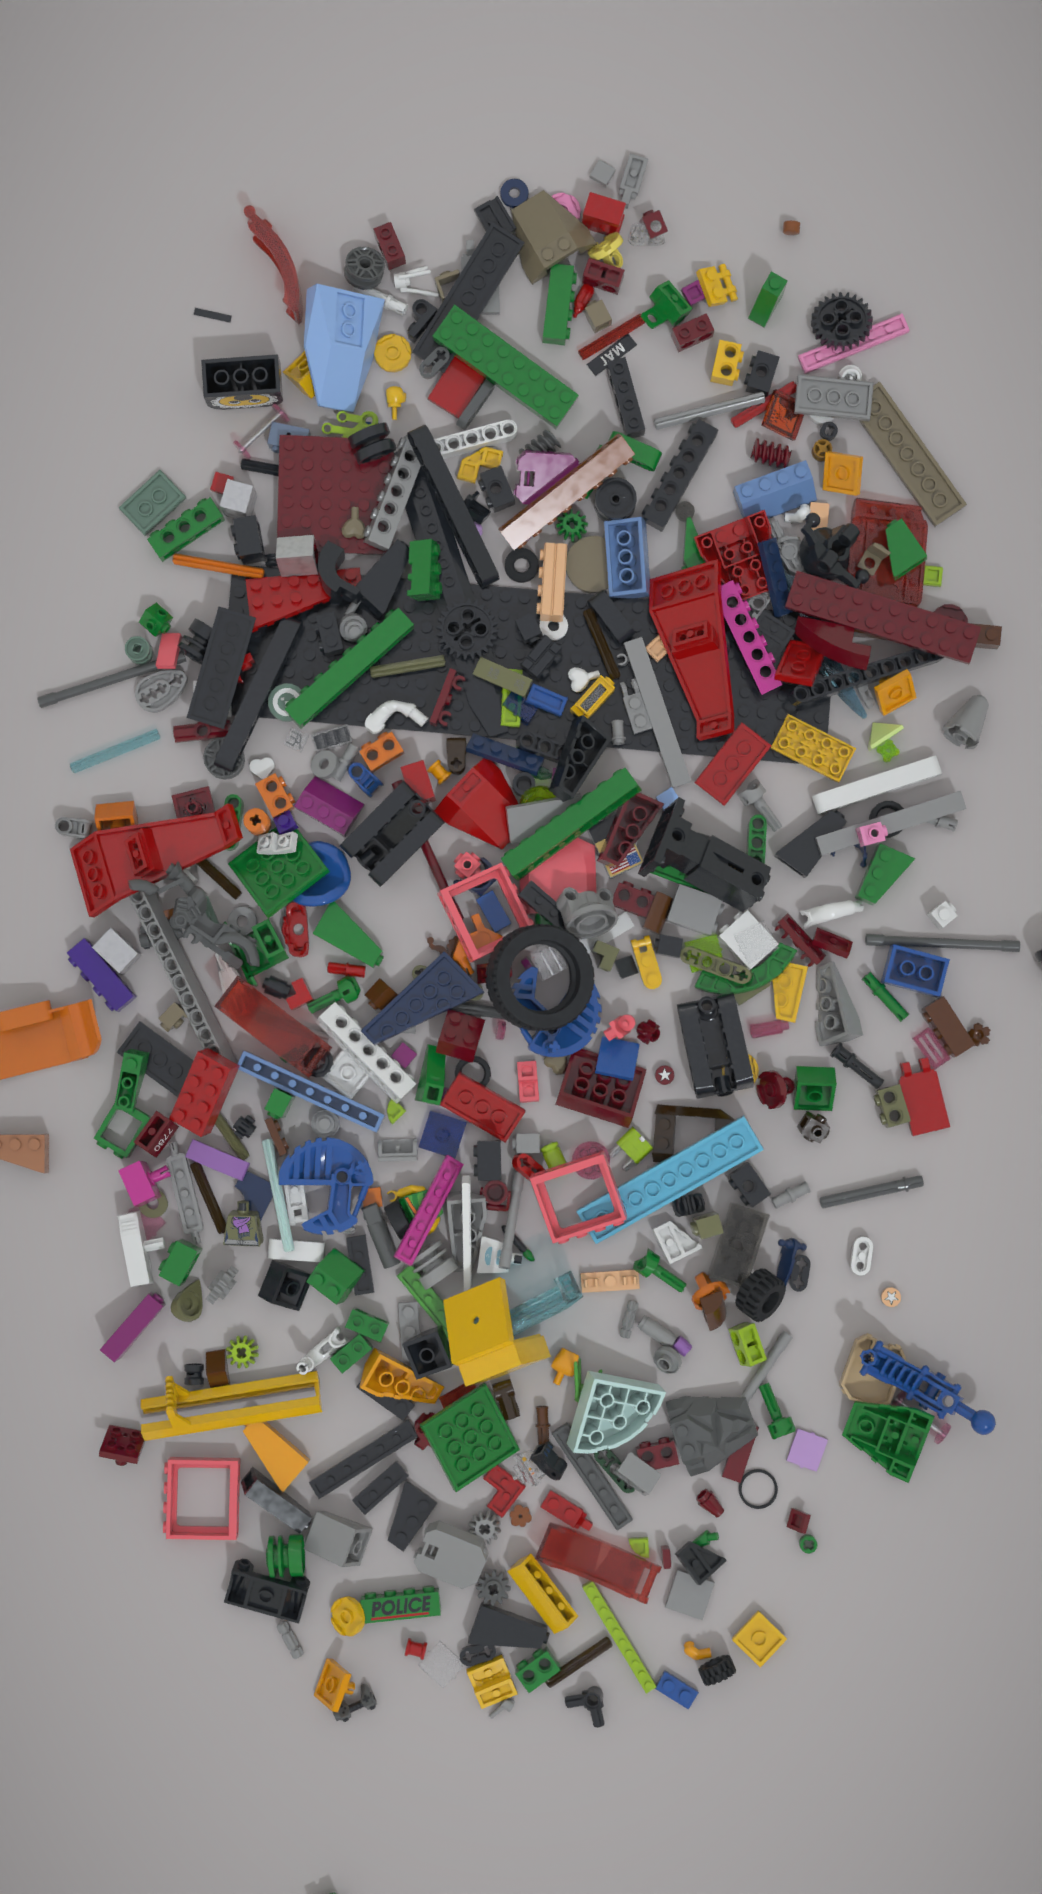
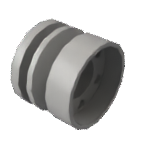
M441 1240L429 1243L421 1248L413 1264L416 1262L419 1264V1266L412 1270L413 1273L421 1270L424 1272L418 1280L425 1290L447 1277L459 1267L452 1256L443 1260L441 1256L447 1249L444 1248L439 1252L437 1251V1248L443 1244Z

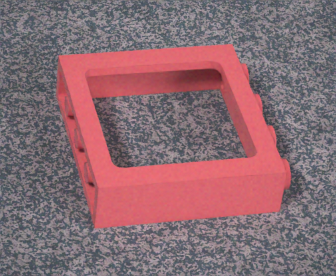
M502 862L437 893L470 963L494 952V947L499 941H502V938L476 949L452 897L491 879H496L519 928L535 925L533 920L528 918L525 912L527 911L526 905L523 901H520L517 895L519 893L517 886L511 883L509 878L510 872L506 866H503Z
M604 1150L531 1174L530 1181L552 1243L558 1242V1244L568 1242L569 1238L575 1236L582 1238L588 1235L587 1232L593 1230L600 1232L605 1230L606 1226L612 1224L613 1226H619L627 1219V1213ZM599 1164L614 1211L565 1228L560 1227L544 1182Z
M170 1457L168 1462H165L164 1473L168 1474L167 1482L164 1483V1494H167V1502H164L163 1513L167 1514L166 1521L163 1522V1533H166V1539L237 1540L239 1537L240 1458ZM179 1468L230 1469L229 1526H180L177 1524Z

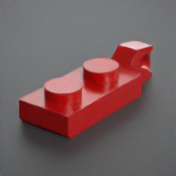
M551 1489L540 1506L573 1528L579 1529L581 1526L589 1531L593 1525V1522L585 1518L587 1513L583 1509Z

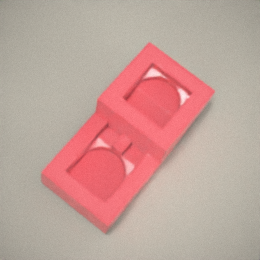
M536 1061L517 1062L520 1103L539 1102Z

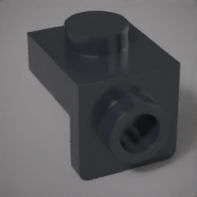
M476 491L473 495L469 494L464 503L473 521L481 525L489 517L491 511L476 501L480 494Z

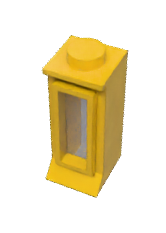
M600 675L584 695L570 708V712L572 714L575 713L578 717L584 715L590 719L615 691L613 686L615 683L606 676L604 678Z

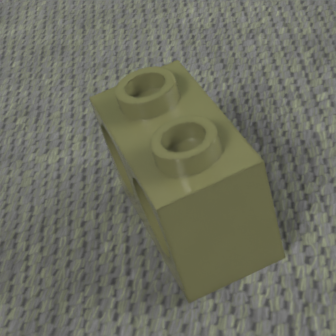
M900 1084L875 1091L876 1095L873 1097L876 1106H880L881 1109L879 1117L882 1125L890 1128L911 1121ZM886 1092H890L893 1095V1099L889 1103L884 1100ZM893 1110L898 1113L896 1121H892L889 1117L890 1112Z

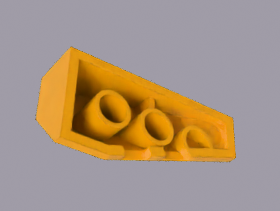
M375 1347L364 1364L360 1382L361 1389L377 1397H393L394 1399H408L431 1404L436 1403L444 1389L443 1385L427 1376L416 1380L411 1367Z

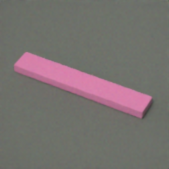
M902 313L872 325L870 335L865 336V342L859 340V346L852 344L851 350L848 346H845V350L842 351L841 346H838L835 351L834 345L827 348V344L800 354L797 358L804 374H807L909 333L910 330Z

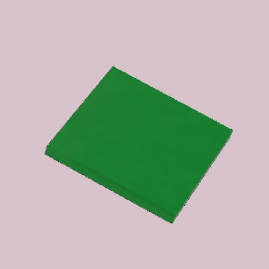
M275 827V828L272 829L270 832H268V833L274 832V833L280 835L279 832H278V830H277V827ZM298 829L292 831L298 834L296 852L274 855L256 853L257 841L228 863L268 919L330 872Z
M482 1383L419 1424L455 1492H458L520 1450L486 1383Z

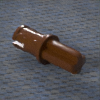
M548 1406L536 1407L537 1424H535V1427H537L538 1445L549 1441V1427L551 1424L548 1421Z

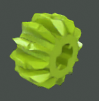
M247 1335L243 1337V1341L240 1336H237V1343L234 1340H230L229 1343L233 1347L229 1346L226 1348L227 1351L232 1352L226 1358L233 1357L230 1364L233 1365L237 1361V1368L239 1369L242 1363L245 1368H248L249 1362L251 1364L256 1362L253 1357L259 1356V1353L253 1352L259 1346L255 1345L252 1347L251 1344L255 1340L251 1339L247 1342ZM239 1347H240L241 1349H242V1348H245V1349H246L245 1354H246L247 1356H244V1354H243L242 1356H240V1355H239L240 1350H239L238 1348H239Z

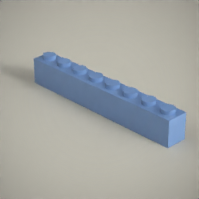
M243 1051L239 1059L238 1065L240 1067L238 1070L376 1133L379 1131L385 1114L248 1051Z

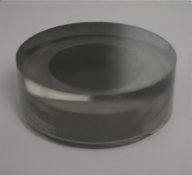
M687 501L679 503L675 510L676 517L683 522H686L688 517L692 519L695 512L694 506Z

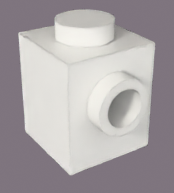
M946 901L940 903L927 914L938 929L945 927L958 915L955 913L957 911L956 908Z

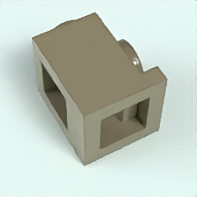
M174 1002L158 1019L162 1022L160 1026L169 1032L173 1028L178 1029L184 1022L183 1018L188 1017L184 1009L177 1002Z

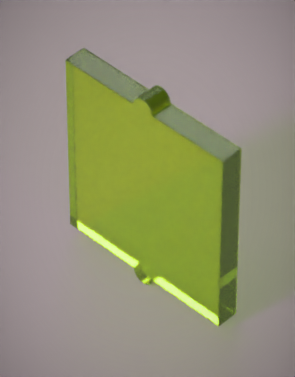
M717 934L684 942L685 947L692 946L722 957L721 951L723 949L720 948ZM691 950L687 952V960L695 958L697 959L695 963L698 964L701 953H699V956H694ZM705 956L702 959L703 965L710 967L712 959L709 956ZM690 965L692 973L702 971V969Z

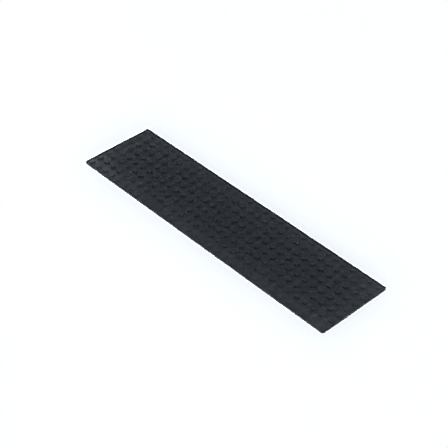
M252 566L263 568L265 570L264 577L281 576L279 568ZM232 574L228 609L249 615L246 579L254 578ZM400 578L386 611L379 618L363 603H360L354 613L361 615L365 619L367 624L366 636L377 622L382 623L386 619L385 615L392 609L395 611L399 608L414 624V629L373 666L444 655L445 666L375 678L371 677L369 668L310 722L365 727V720L370 713H373L384 702L396 700L415 704L416 708L429 719L421 727L409 716L406 717L401 712L396 711L385 722V729L472 736L475 733L483 737H489L468 703L461 680H458L456 685L460 686L462 690L457 691L452 686L450 694L453 697L449 706L446 705L443 710L451 713V717H442V720L447 722L448 726H442L439 721L437 726H433L429 722L449 669L456 670V676L459 675L453 655L449 656L450 649L444 651L443 648L446 644H439L442 638L437 637V633L441 631L437 630L436 626L442 624L438 622V618L441 617L436 601H417L407 596V590H411V580ZM470 584L474 598L478 600V606L485 603L484 610L491 608L489 615L495 614V619L492 622H498V625L493 627L498 630L497 634H493L497 640L491 641L493 644L491 650L496 664L508 669L523 670V675L533 680L532 684L534 683L559 695L568 697L562 715L559 717L526 703L527 695L525 698L521 696L520 727H508V732L490 738L516 740L518 736L528 731L565 744L572 721L578 717L575 713L572 714L570 712V708L597 680H590L588 686L583 691L575 692L571 688L572 681L568 676L569 670L574 667L584 669L587 673L598 670L604 678L606 676L610 678L583 615V611L590 608L587 601L594 595L564 593L563 615L568 622V630L563 638L554 641L562 648L561 654L563 656L557 664H551L549 667L551 671L544 679L541 677L539 680H536L521 668L520 663L538 642L531 645L529 643L524 644L515 625V620L532 612L538 625L540 624V614H536L537 603H541V596H538V590L498 586L481 588L479 585ZM342 596L337 602L331 598L324 604L321 602L309 610L292 616L303 621V625L273 689L284 683L298 686L301 690L306 685L310 687L315 682L314 678L321 672L324 674L329 670L328 666L334 660L339 661L343 657V653L326 657L324 651H320L318 641L321 640L320 633L316 634L313 622H317L316 616L334 612L339 627V622L345 616L344 613L351 602L345 601ZM610 597L635 631V634L625 642L642 637L646 647L659 635L649 612V599ZM765 609L766 612L775 617L773 610ZM752 610L749 614L750 617H752V614L754 613ZM791 612L781 617H775L794 630L798 616L821 620L799 612ZM738 614V615L736 616V618H735V622H736L738 625H740V623H739L740 614ZM596 616L620 672V677L612 680L615 683L613 685L615 691L589 720L610 738H612L611 721H624V737H626L624 744L613 745V741H610L606 748L660 752L653 729L633 734L623 702L620 683L624 682L626 684L628 696L635 694L631 685V679H634L635 676L630 661L627 665L620 666L618 663H623L625 657L617 658L618 654L628 656L624 646L625 642L619 645ZM724 617L725 632L731 631ZM281 619L275 621L270 626L260 627L258 631L251 634L246 654L251 653L255 663L252 664L253 667L249 670H241L240 672L244 684L237 682L231 703L233 716H236ZM550 622L548 628L551 631H556L559 629V624L557 622ZM751 631L745 632L743 636L744 641L752 642L755 639L754 633ZM795 633L790 639L804 642ZM341 636L344 651L349 647L353 648L357 645V641H347ZM736 640L730 643L728 662L734 707V731L742 722L772 745L786 716L790 714L828 734L831 696L801 706H794L789 702L788 696L800 684L781 681V686L761 695ZM787 645L777 658L776 662L773 663L775 670H777L779 666V663L782 659V656L786 650ZM757 648L752 651L753 659L760 660L763 657L761 649ZM648 654L681 753L714 757L732 733L699 741L696 738V718L668 654L658 663ZM826 656L824 657L815 680L833 674L834 660ZM763 666L760 669L761 676H770V667ZM600 684L584 701L581 707L587 712L603 695L606 689ZM814 686V691L820 694L819 688ZM796 692L797 698L802 699V694ZM267 700L259 718L277 719L270 712ZM527 737L522 738V740L530 741ZM769 749L760 760L800 764L772 749Z

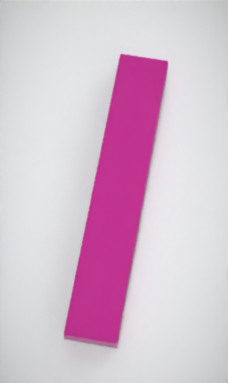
M449 1155L445 1156L393 1257L412 1266L464 1165L463 1163Z

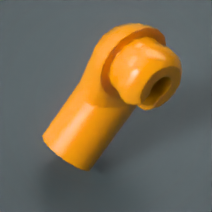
M692 1641L684 1643V1652L692 1659L712 1658L710 1648L697 1649Z

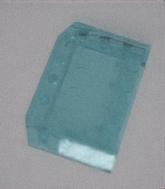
M572 1271L555 1278L556 1287L510 1310L513 1336L568 1309L583 1297ZM479 1318L474 1320V1324L478 1323Z

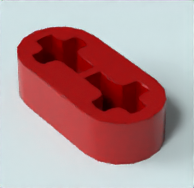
M526 1153L516 1154L512 1159L514 1169L529 1181L531 1174H534L532 1170H537L536 1173L545 1170ZM520 1159H523L522 1162H523L525 1165L520 1166V1165H521Z

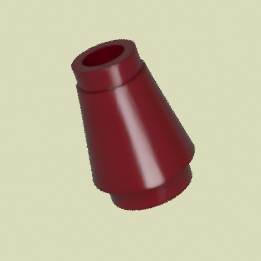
M704 1489L696 1497L698 1505L716 1518L723 1514L724 1508L712 1491Z

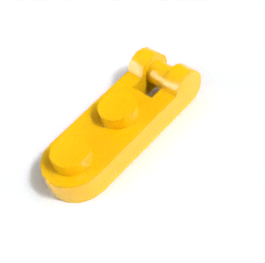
M643 936V939L630 940L644 986L648 989L658 988L661 985L662 976L650 936ZM646 946L647 951L640 953L639 948Z

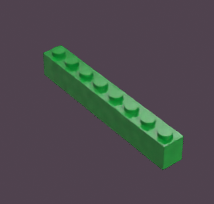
M399 608L395 611L393 609L389 611L382 623L377 622L367 636L364 634L357 640L355 647H349L342 654L343 657L339 661L334 660L328 666V671L324 674L322 672L314 678L315 682L310 687L306 685L299 692L301 695L296 699H290L285 704V713L300 729L308 724L414 629V624Z
M626 768L615 771L610 779L600 782L595 790L584 794L576 804L569 805L561 815L554 816L546 826L539 827L531 837L524 838L519 843L520 845L508 850L501 860L512 876L519 881L638 794L642 789Z

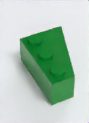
M433 539L410 541L409 564H411L412 573L408 574V580H411V590H407V596L417 601L440 599V594L442 593V584L439 582L441 565L438 563L440 546Z
M880 843L876 846L855 898L870 905L876 904L916 858Z

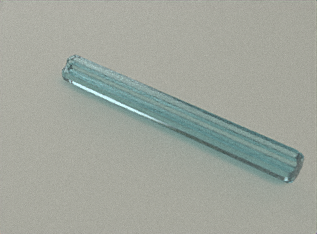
M157 729L151 730L70 763V768L73 773H77L159 740L160 734Z

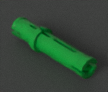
M871 971L861 979L873 991L872 994L877 996L900 1022L909 1015L885 988L886 985L884 983L881 984Z

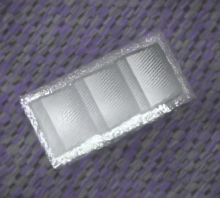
M348 724L311 734L316 754L324 750H331L353 743Z

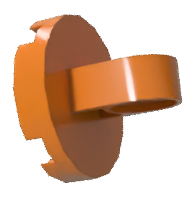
M701 1272L695 1276L700 1289L694 1293L691 1300L696 1309L702 1310L700 1298L722 1291L725 1301L727 1299L726 1293L730 1294V1290L725 1282L718 1281L712 1283L707 1274Z

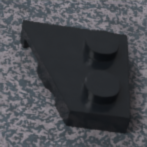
M763 610L757 619L760 628L756 630L759 636H764L768 644L764 647L768 653H772L776 661L795 633V630Z

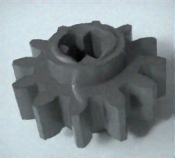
M493 1569L492 1575L485 1571V1579L479 1577L478 1580L482 1585H477L476 1589L482 1590L479 1592L478 1598L484 1596V1604L490 1600L491 1605L494 1606L497 1600L502 1604V1597L508 1599L509 1595L505 1591H510L511 1586L505 1585L509 1582V1578L502 1579L503 1572L496 1575V1571ZM496 1584L497 1591L495 1589L493 1592L490 1591V1585Z

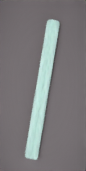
M265 1139L262 1141L283 1248L285 1252H291L295 1248L282 1185H278L279 1170L272 1139Z

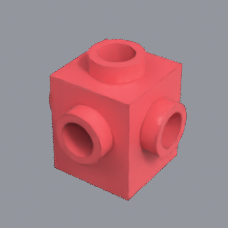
M466 851L464 855L460 853L454 860L456 863L454 865L455 873L461 879L480 873L481 863L479 861L481 859L473 852L469 854ZM467 861L470 862L471 867L465 868L464 863Z

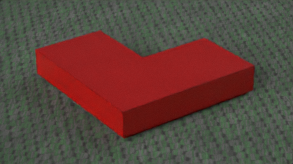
M497 1465L489 1470L483 1479L498 1490L487 1504V1507L503 1518L526 1486L501 1466Z

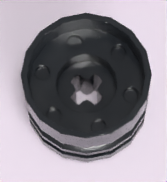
M195 618L188 628L194 635L193 638L184 635L182 638L189 644L186 645L183 642H179L177 646L187 657L202 665L212 627Z

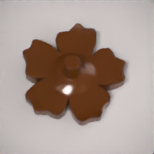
M980 1023L974 1024V1029H970L968 1032L975 1044L974 1046L978 1047L980 1043L982 1045L988 1044L990 1039L987 1036L990 1035L991 1029L989 1027L983 1028V1025Z

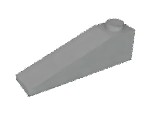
M831 961L817 967L819 1004L816 1003L818 1021H816L815 1028L819 1046L848 1042L863 1036L859 1016L835 962Z
M462 1191L449 1192L447 1196L452 1258L459 1266L454 1272H463ZM471 1192L472 1271L487 1218L486 1197Z

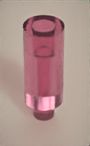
M781 1020L750 1025L752 1038L782 1034L783 1030L789 1029V1023H781Z

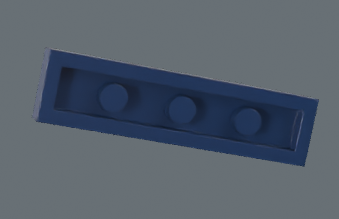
M776 537L758 542L775 617H781L794 612L785 608L789 590Z
M473 733L466 746V752L534 776L538 775L544 763V757Z

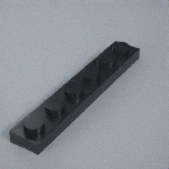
M408 1419L309 1481V1484L318 1499L416 1439L418 1435Z

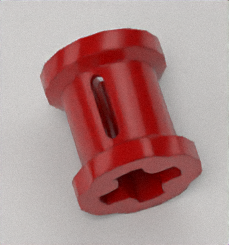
M408 1638L404 1656L413 1655L423 1660L427 1642L418 1643Z

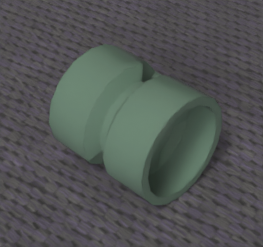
M134 636L127 640L125 653L133 663L142 665L151 661L153 649L146 639L141 636Z

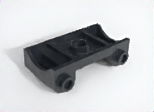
M248 1559L236 1560L231 1572L224 1603L299 1624L310 1586L309 1579L306 1576L292 1577L291 1581L288 1582L277 1578H270V1576L253 1572L254 1565Z

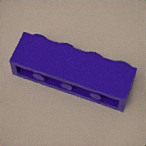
M83 938L67 952L70 956L68 960L74 967L78 966L81 969L80 975L87 982L89 980L94 985L92 989L99 997L103 995L107 1000L105 1002L106 1006L111 1011L120 1012L136 996L108 962L92 948L91 942Z

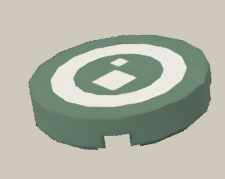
M284 683L276 686L271 691L268 697V706L270 712L278 720L283 722L293 721L285 713L284 709L286 708L285 704L290 699H296L301 695L299 693L301 689L298 686Z

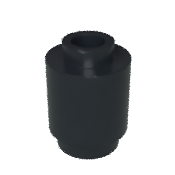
M270 975V978H265L262 988L265 989V994L278 999H286L292 985L287 984L288 982Z

